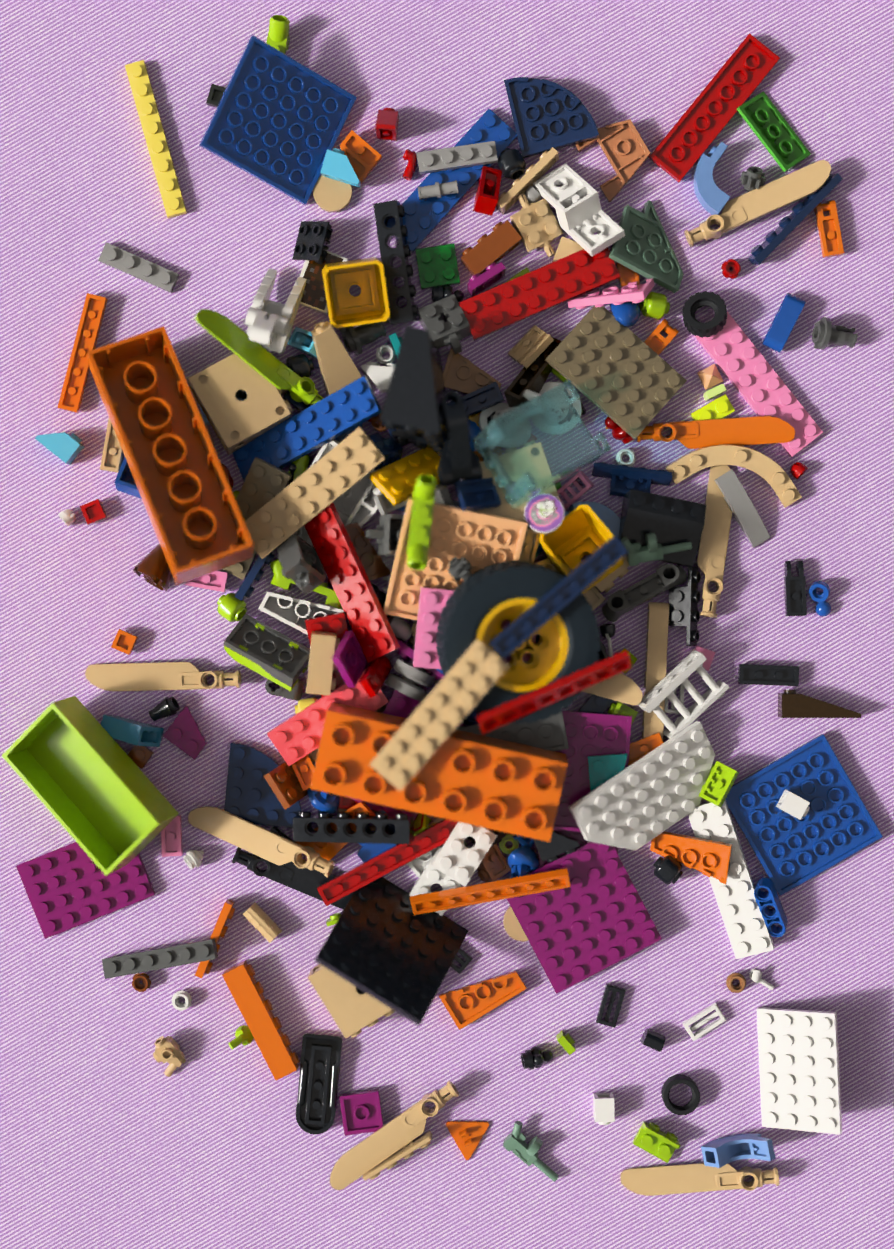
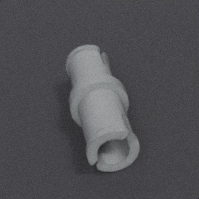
M457 180L440 184L435 182L434 185L418 187L420 200L431 197L442 198L441 196L459 193Z

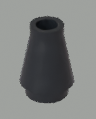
M173 696L170 698L166 697L149 711V715L153 721H157L158 719L177 714L180 707Z

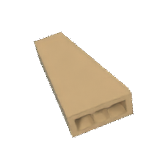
M328 320L315 325L314 329L311 330V335L328 397L362 376Z

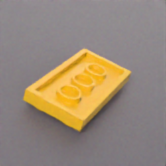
M426 447V449H421L372 472L369 479L393 505L407 500L408 497H412L416 479L421 474L434 476L437 484H440L437 470L441 457L432 448Z

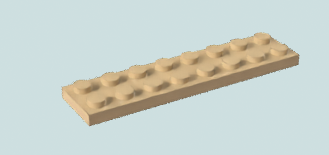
M361 427L357 428L244 522L253 542V549L261 559L265 558L386 459Z
M476 639L369 765L401 791L509 665L479 639Z

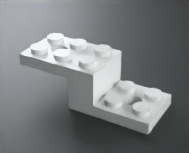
M566 163L533 183L534 188L556 209L560 227L591 256L596 255L625 236L624 230L602 211L598 192Z
M458 822L444 845H440L410 891L409 896L432 893L430 888L435 883L441 885V891L455 889L462 885L466 887L497 835L484 827ZM473 837L475 844L472 847H466L464 845L465 838ZM446 910L435 912L443 916Z

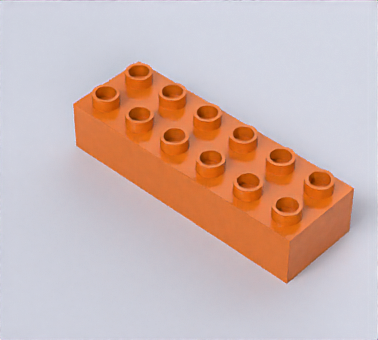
M162 326L88 351L90 371L176 585L252 558L253 542L165 327Z
M332 702L325 717L310 789L550 842L568 766L565 753L454 729L407 785L399 791L369 764L407 721V718Z

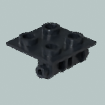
M301 221L292 260L315 261L317 264H323L326 261L327 255L325 250L329 249L324 244H330L329 240L333 229H331L332 225L329 222Z

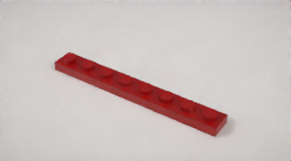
M627 650L616 653L612 657L596 662L594 665L578 670L567 677L560 678L515 700L503 703L501 706L490 711L483 712L481 715L476 716L482 733L485 734L631 669L630 655Z
M444 819L414 835L412 843L397 844L317 887L325 905L328 906L444 844L458 822Z

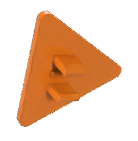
M446 1122L449 1132L466 1160L471 1158L489 1127V1122Z

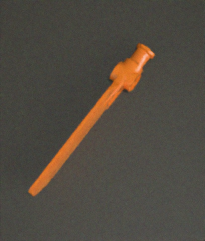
M773 416L678 422L665 421L653 423L652 426H646L637 436V442L652 439L654 442L678 440L689 449L719 444L742 446L788 443L794 439L795 429L788 422ZM664 427L672 429L669 436H662L661 431Z

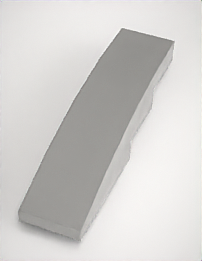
M733 469L715 479L714 481L724 495L723 498L752 547L755 548L771 538Z

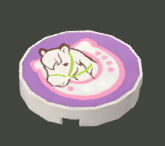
M541 493L533 496L527 502L524 509V518L533 531L549 534L561 526L564 519V507L556 496Z

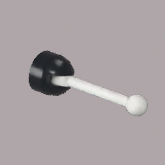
M615 624L600 625V633L604 638H607L609 657H612L611 638L616 632Z

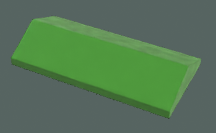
M764 91L737 108V111L783 172L791 170L811 154Z

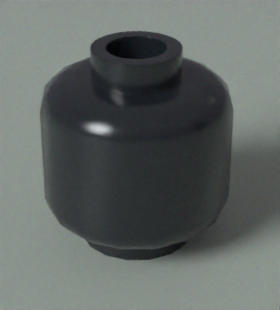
M507 148L501 152L497 164L504 177L511 179L521 177L526 169V162L520 151Z
M304 354L288 357L286 363H284L301 378H310L311 371L314 370L312 360L308 359Z
M660 856L653 865L656 867L654 875L665 884H675L683 874L681 863L671 856H665L664 858Z

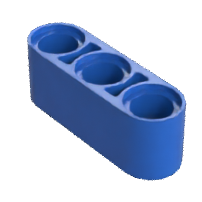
M787 293L762 344L780 353L806 301Z
M761 878L757 881L754 891L756 902L769 934L773 937H781L785 934L787 927L786 914L772 880ZM760 888H766L768 892H763ZM771 905L775 909H769L767 906ZM774 923L780 924L781 927L775 926Z

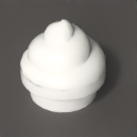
M188 850L183 859L190 869L198 868L202 864L204 852L201 850Z

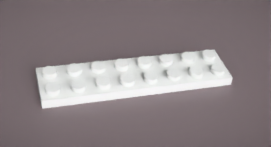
M726 800L722 807H718L711 802L695 807L694 811L688 815L695 837L732 844L727 883L723 884L719 882L720 880L711 876L709 880L736 959L774 950L775 946L772 937L767 930L754 896L755 887Z

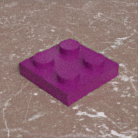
M502 261L498 264L496 262L492 263L486 268V272L481 275L477 273L469 279L468 293L471 297L505 277L506 268Z
M346 631L332 659L347 687L352 688L356 686L367 664V660L353 631Z
M379 1089L340 1094L345 1136L376 1132L384 1126Z

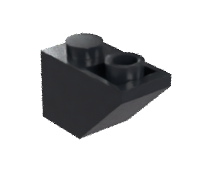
M552 830L550 842L533 838L542 861L547 860V862L558 859V855L564 852L566 855L573 853L577 850L576 847L579 846L576 839Z

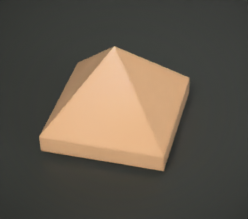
M715 364L697 372L705 390L723 382Z

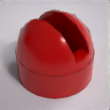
M796 462L791 466L790 472L798 480L808 467L800 462Z

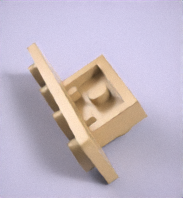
M431 1131L411 1141L363 1175L364 1181L369 1178L370 1180L375 1179L380 1175V1171L385 1168L391 1169L401 1158L407 1159L413 1155L414 1150L419 1147L423 1149L428 1146L432 1140Z

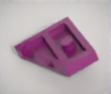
M187 705L163 735L164 738L194 760L207 744Z

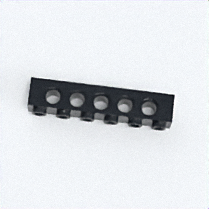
M397 200L375 203L373 206L381 262L384 268L390 324L397 325L416 322V317L419 314L418 305L414 304L416 288L411 283L413 268L408 262V257L411 256L410 247L406 245L405 237H408L407 226L403 225L402 217H405L403 204L400 205V202ZM390 218H395V226L392 228H388V220ZM393 238H398V246L391 248L390 241ZM400 257L402 261L401 266L394 268V259ZM403 277V287L397 288L396 280ZM402 297L407 299V305L404 308H400L398 304Z
M303 811L293 817V842L410 844L414 841V817H408L407 813H398L396 816H388V813H377L376 816H369V813L361 812L357 813V816L349 815V812H339L337 815H330V812H319L318 815H311V812ZM312 822L318 825V831L312 828ZM331 822L337 825V831L332 830ZM350 823H354L357 826L356 832L350 829ZM369 823H373L376 826V832H372L369 829ZM389 823L393 824L396 827V832H391L389 830Z

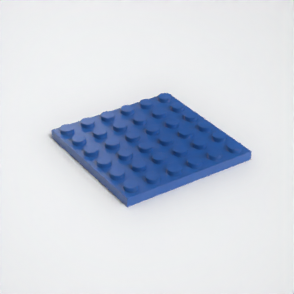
M252 35L199 146L305 205L321 174L327 149L332 151L357 97Z
M824 734L815 737L737 782L731 787L725 799L730 812L767 876L774 883L779 896L883 837ZM785 789L810 802L808 805L810 807L809 812L801 820L776 807Z

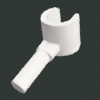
M752 968L749 978L773 990L774 986L761 978L762 972Z

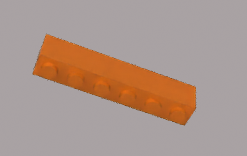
M245 960L225 970L222 976L270 1071L277 1081L296 1071L300 1061L296 1052L292 1053L289 1047L291 1045L290 1040L286 1034L283 1035L280 1029L282 1027L278 1017H274L271 1011L273 1010L272 1004L269 999H265L261 983L259 981L256 982L253 976L255 971L252 965H248Z

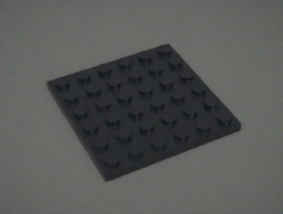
M380 877L353 893L314 961L419 1026L468 930L448 917L441 916L436 912L414 915L409 893L384 877Z

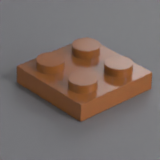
M286 762L264 775V778L285 810L307 795V791H303L292 765L288 766Z

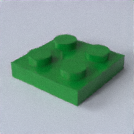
M454 243L415 249L421 290L437 287L438 285L460 284Z

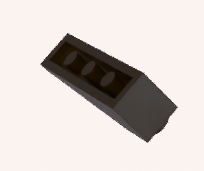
M553 338L554 341L527 369L524 367L504 392L509 407L533 404L523 396V393L526 389L540 393L553 369L545 360L562 341Z
M788 689L784 690V693H778V717L861 718L860 713L796 693V690Z

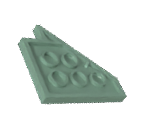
M648 200L644 204L642 212L627 205L623 210L619 226L624 230L625 236L613 243L608 258L647 279L653 278L654 282L676 293L679 291L684 273L652 202Z

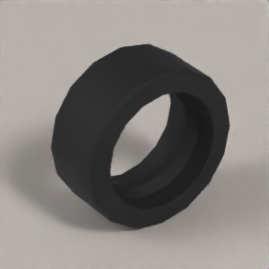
M683 1074L674 1075L664 1082L661 1095L666 1108L671 1113L687 1115L698 1107L700 1092L696 1083L690 1077ZM679 1083L688 1085L692 1091L691 1101L684 1106L674 1105L669 1098L670 1089Z

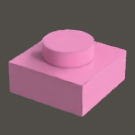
M696 645L694 650L706 657L707 660L702 666L705 670L709 671L716 652Z

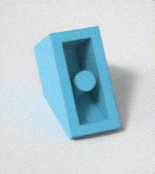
M333 148V151L327 149L320 172L322 176L360 188L361 183L348 157L344 155L345 152Z
M295 327L287 344L317 359L311 332Z
M63 432L37 435L35 437L37 441L69 465L84 448L80 443L82 439L74 433L70 435Z

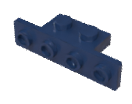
M595 462L592 470V476L611 478L610 495L623 497L630 489L650 493L651 484L669 486L673 475L672 472L665 470L612 465L605 462Z

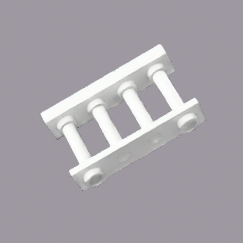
M693 650L638 704L647 713L653 711L667 727L663 735L668 739L688 727L714 701L721 698L729 688L726 683L720 680L717 682L713 680L702 666L707 660L706 657L696 650ZM694 671H697L710 687L702 696L688 680ZM680 684L684 686L696 701L688 710L674 694V690ZM665 698H668L681 714L674 723L659 707Z

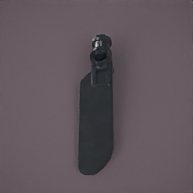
M239 847L232 860V863L237 862L246 866L248 870L254 872L257 876H264L321 901L323 899L317 887L337 877L330 874L327 878L323 873L315 869L311 871L307 868H298L292 861L283 865H276L255 854L241 850ZM265 862L268 868L260 870L257 867V863ZM354 892L335 901L331 905L344 910Z

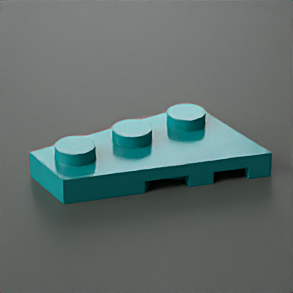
M628 753L588 756L590 792L624 770Z

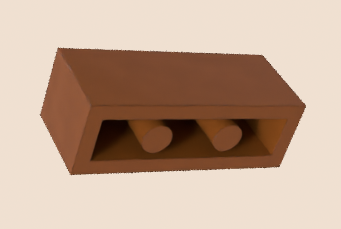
M508 220L504 223L499 222L493 227L491 234L488 236L484 234L478 239V244L472 248L470 246L463 251L461 262L472 276L477 273L481 275L487 271L486 268L489 265L499 262L521 244L522 237Z

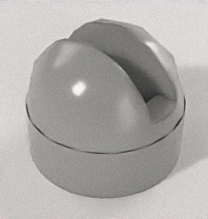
M532 186L525 191V196L529 203H536L542 197Z

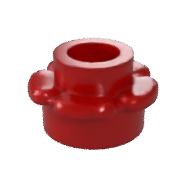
M729 259L721 266L722 274L726 278L734 279L741 271V266L736 260Z

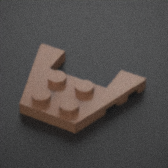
M631 119L598 128V138L574 144L578 152H581L593 143L598 142L617 174L600 185V189L608 202L615 198L651 155Z

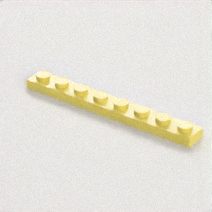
M144 60L125 65L167 217L169 219L186 214L187 210Z

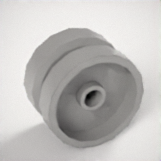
M397 658L393 668L402 677L396 674H389L385 684L417 701L423 702L428 693L418 685L431 687L435 678L425 672L424 669L413 667V663Z

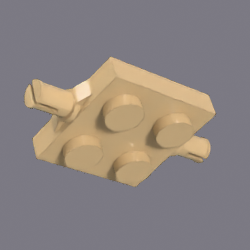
M525 193L519 195L517 198L523 208L511 215L510 219L516 231L522 237V242L527 252L543 247L548 257L554 255L555 252L550 243L554 238L562 235L563 232L547 200L542 199L536 203L529 204Z

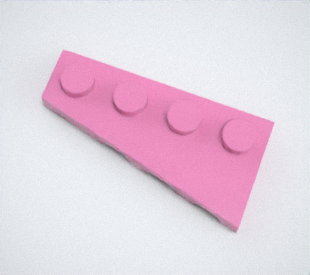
M646 279V283L637 285V281L629 282L628 285L619 289L617 285L609 286L603 289V292H600L599 289H593L568 300V307L584 309L587 306L595 305V307H602L610 303L621 305L628 301L640 303L645 300L655 286L654 279Z

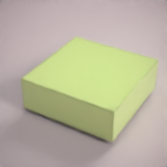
M720 384L706 391L703 397L705 401H708L724 393L726 388L724 384Z

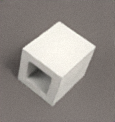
M785 789L776 807L801 820L809 812L810 807L808 805L810 802Z
M593 1093V1117L595 1123L609 1125L610 1122H615L613 1093Z

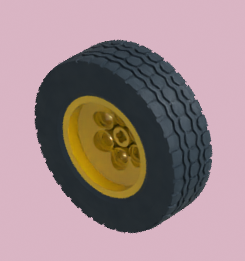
M507 561L480 569L473 573L470 578L463 581L453 591L452 596L450 595L446 602L447 605L443 608L440 615L441 619L438 622L436 648L444 676L476 639H479L500 657L490 646L489 642L504 630L501 629V622L508 619L510 625L565 577L535 563ZM582 592L510 653L511 660L507 663L509 667L483 695L473 709L481 714L485 711H490L501 706L503 703L515 700L524 694L533 692L542 686L551 684L560 678L567 677L578 670L585 669L598 662V651H600V640H598L600 637L599 627L597 626L598 623L593 609ZM539 634V641L536 644H532V637ZM527 652H530V659L526 662H523V655ZM579 691L512 722L514 724L538 722L539 719L542 721L550 718L552 714L555 716L562 712L563 708H567L574 703L573 700H577L583 692Z

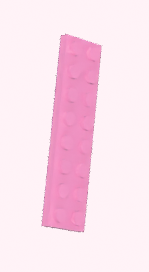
M728 312L726 324L718 334L703 338L695 336L757 416L778 417L788 422L795 429V437L792 441L780 443L790 457H793L823 433Z

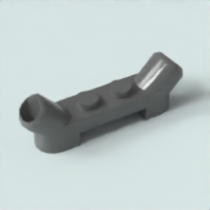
M666 564L656 569V573L623 591L620 589L613 593L602 607L604 617L608 621L615 622L625 613L670 588L684 584L687 579L685 570L680 565Z

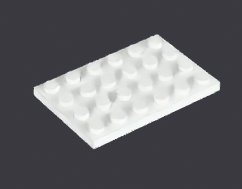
M758 1007L757 1029L762 1127L840 1135L842 1133L837 1012Z

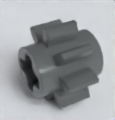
M751 166L747 169V172L742 171L740 180L742 181L741 185H744V189L752 191L759 189L760 186L765 184L766 177H764L765 173H762L761 168Z
M455 556L448 562L450 564L448 572L456 581L460 579L465 581L472 576L470 570L473 566L465 557L462 556L458 559Z

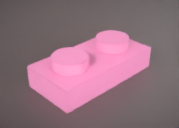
M215 571L190 580L185 585L225 592L229 573Z
M176 816L161 831L162 857L183 855L181 816Z

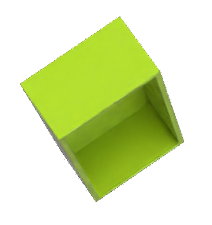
M76 696L51 703L2 755L12 769L106 876L128 865L179 814Z

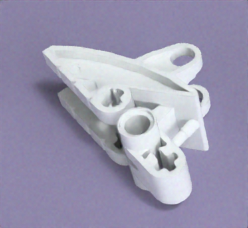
M269 268L253 299L252 307L248 309L245 319V325H248L246 333L249 335V340L258 342L267 350L283 354L292 333L293 323L307 279L297 278L285 304L275 302L269 299L277 276V270Z

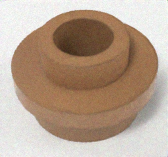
M732 973L726 979V986L731 992L739 993L744 990L746 980L742 974ZM738 979L739 984L733 985V980Z

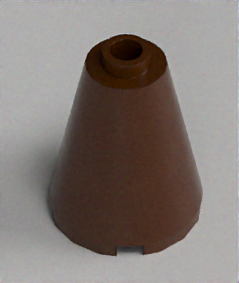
M160 543L133 569L139 577L143 574L145 581L154 587L165 591L169 589L173 575Z

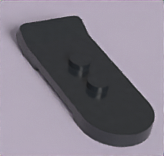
M304 1034L296 1120L300 1128L310 1134L326 1132L335 1120L342 1038L339 1036Z

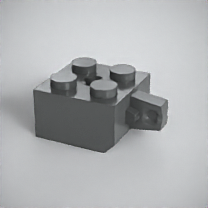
M453 294L419 308L420 323L424 330H428L437 349L450 345L454 354L462 352L460 340L470 336L471 332L470 325L455 295Z
M404 515L379 516L377 530H366L365 538L376 539L378 556L395 557Z
M294 533L277 547L278 559L282 565L281 571L287 579L293 580L302 592L310 593L324 583L326 573L316 550Z

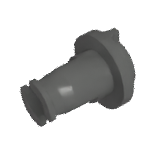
M822 317L819 322L815 323L813 328L812 341L814 348L824 350L828 344L837 346L847 345L853 348L857 341V334H853L855 328L848 329L844 326L832 325L830 318Z
M382 322L363 324L356 328L349 326L339 329L346 348L350 353L354 352L355 355L362 354L363 346L377 340L381 336H386Z

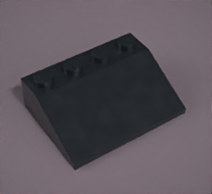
M630 489L623 496L618 539L621 541L622 538L627 537L631 544L640 543L641 546H646L645 535L655 533L657 543H661L662 546L691 542V550L663 554V559L658 561L693 567L704 527L706 505Z

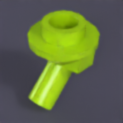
M245 1025L238 1027L235 1032L236 1038L230 1041L228 1045L233 1050L240 1044L245 1046L251 1043L254 1037L249 1027Z

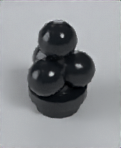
M438 285L432 288V303L453 294L457 301L461 302L464 294L460 290L453 292V288L450 285Z
M534 1046L530 1050H525L524 1053H521L523 1068H528L529 1070L540 1068L544 1061L550 1062L553 1059V1053L550 1050H545L542 1053L538 1046Z

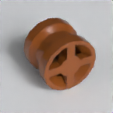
M380 413L371 418V424L376 431L384 432L388 429L384 427L385 425H382Z

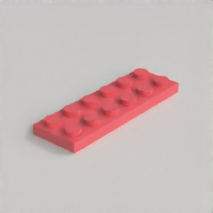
M367 668L363 670L355 687L348 688L346 683L341 684L330 692V696L324 695L267 732L268 737L288 766H291L320 746L327 709L332 702L376 711L389 702L381 688L376 696L370 698L359 683Z

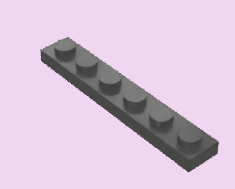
M215 939L105 958L102 959L105 979L214 960L218 959Z

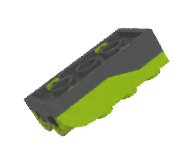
M247 614L242 617L224 641V650L235 661L289 691H292L297 684L300 673H305L309 667V648Z

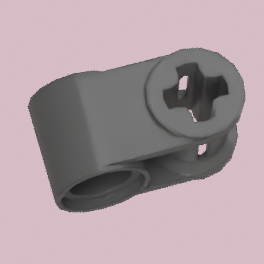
M268 679L265 688L271 695L299 701L302 697L305 681L298 680L292 691L282 686L273 691L272 686H270V683H273V681Z

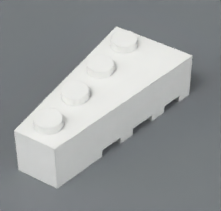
M272 592L266 593L258 608L307 635L305 619L344 612L342 609Z

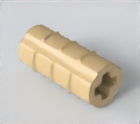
M256 902L243 913L247 920L269 943L282 931Z

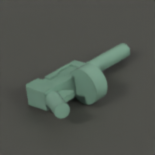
M655 533L645 535L646 546H641L640 543L631 544L627 537L622 538L620 541L629 551L626 555L630 566H637L641 562L663 559V554L692 549L691 542L662 546L661 543H657Z
M515 1121L513 1131L504 1139L503 1147L509 1152L512 1151L528 1166L533 1163L555 1182L559 1175L538 1158V1150L541 1148L543 1141L535 1136L527 1144L524 1141L526 1136L521 1132L523 1123Z

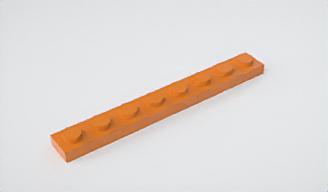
M565 868L410 896V903L413 914L419 915L569 888L571 886L568 870Z

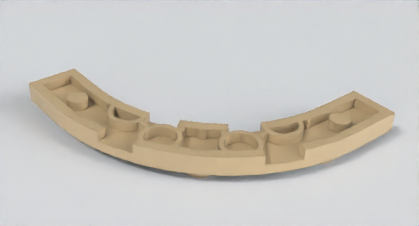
M719 444L702 447L687 453L665 467L668 472L673 473L672 479L675 484H678L692 474L708 467L717 465L740 466L755 472L765 479L785 508L802 498L787 473L775 461L757 450L741 445Z

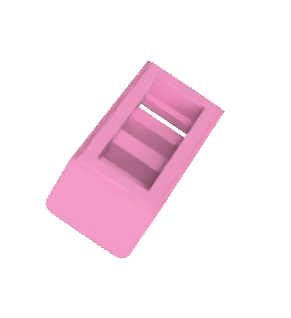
M579 471L557 490L558 495L561 494L568 502L564 504L560 499L564 511L594 486L583 471ZM578 478L586 485L585 488L577 481ZM572 483H573V484L576 486V488L580 491L578 494H577L576 491L570 486ZM565 489L573 495L572 499L564 491Z

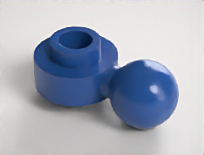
M823 581L814 582L809 589L810 598L818 602L815 611L822 617L829 615L831 612V605L826 602L830 594V588ZM817 588L823 589V592L817 591Z

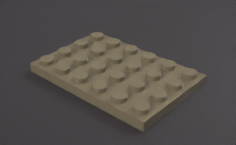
M594 305L545 360L634 440L687 381L630 329L620 325L614 315L604 306L595 307Z

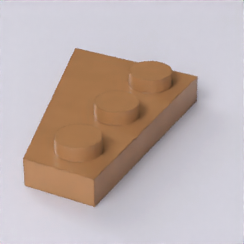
M452 348L450 349L443 371L445 388L464 394H469L494 382H497L499 388H501L499 381L478 368L461 354H454Z

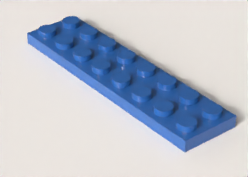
M488 109L454 147L495 141L497 158H499L501 152L507 149L517 138V133L493 111ZM494 163L432 172L423 180L418 187L434 185L435 182L440 184L457 180L459 193L441 196L442 198L431 197L420 200L417 187L404 201L405 217H402L403 225L407 226L408 237H405V240L412 253L480 179L483 166L491 167ZM390 218L387 222L388 228H392L396 224L395 218Z
M363 376L233 452L243 481H245L256 457L282 469L380 414L382 411L368 378Z

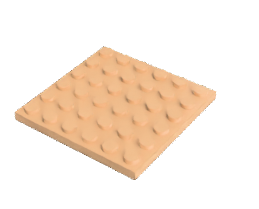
M408 497L384 603V613L386 615L417 620L421 587L455 590L464 581L463 579L456 581L448 572L450 568L448 562L455 556L458 559L463 556L473 566L470 570L472 575L478 570L493 564L519 561L528 523L524 520L474 510L462 511V508L434 503L428 565L423 570H413L407 565L406 553L413 499Z

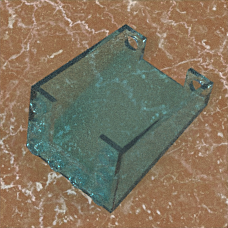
M570 380L494 419L472 440L476 451L481 454L485 466L495 477L496 484L502 489L506 501L513 509L599 459L612 449L602 432L592 438L572 405L580 396ZM567 388L570 390L572 397L568 394ZM598 440L602 443L603 449L600 447Z

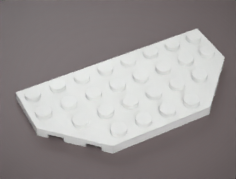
M695 721L569 806L585 840L636 851L694 811L695 807L700 805L702 797L699 794L709 776L715 757L714 750L701 722Z

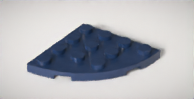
M528 77L504 80L523 158L544 153L551 148L556 150L599 137L596 124L590 112L579 98L563 86L545 79L540 80Z
M231 742L225 811L253 824L293 828V817L302 812L300 801H297L285 810L264 778V775L279 766L275 760L251 746Z

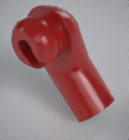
M407 149L403 159L408 160L402 177L411 181L417 168V154L415 151L412 152Z

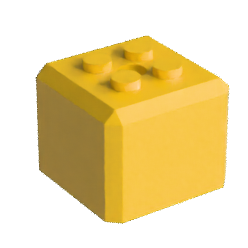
M372 257L330 263L323 267L322 274L328 314L332 326L342 328L384 322L389 318L390 311L384 268L380 260ZM352 285H358L361 288L359 295L352 296L349 293Z
M580 505L564 517L561 526L556 531L549 534L541 533L539 542L554 567L562 576L566 577L582 563L581 559L585 555L594 553L613 534L588 505ZM624 556L583 590L582 593L584 594L624 564Z

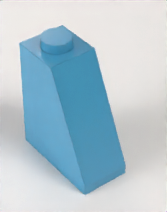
M103 715L100 723L114 739L136 746L160 747L164 731L162 727L114 715Z

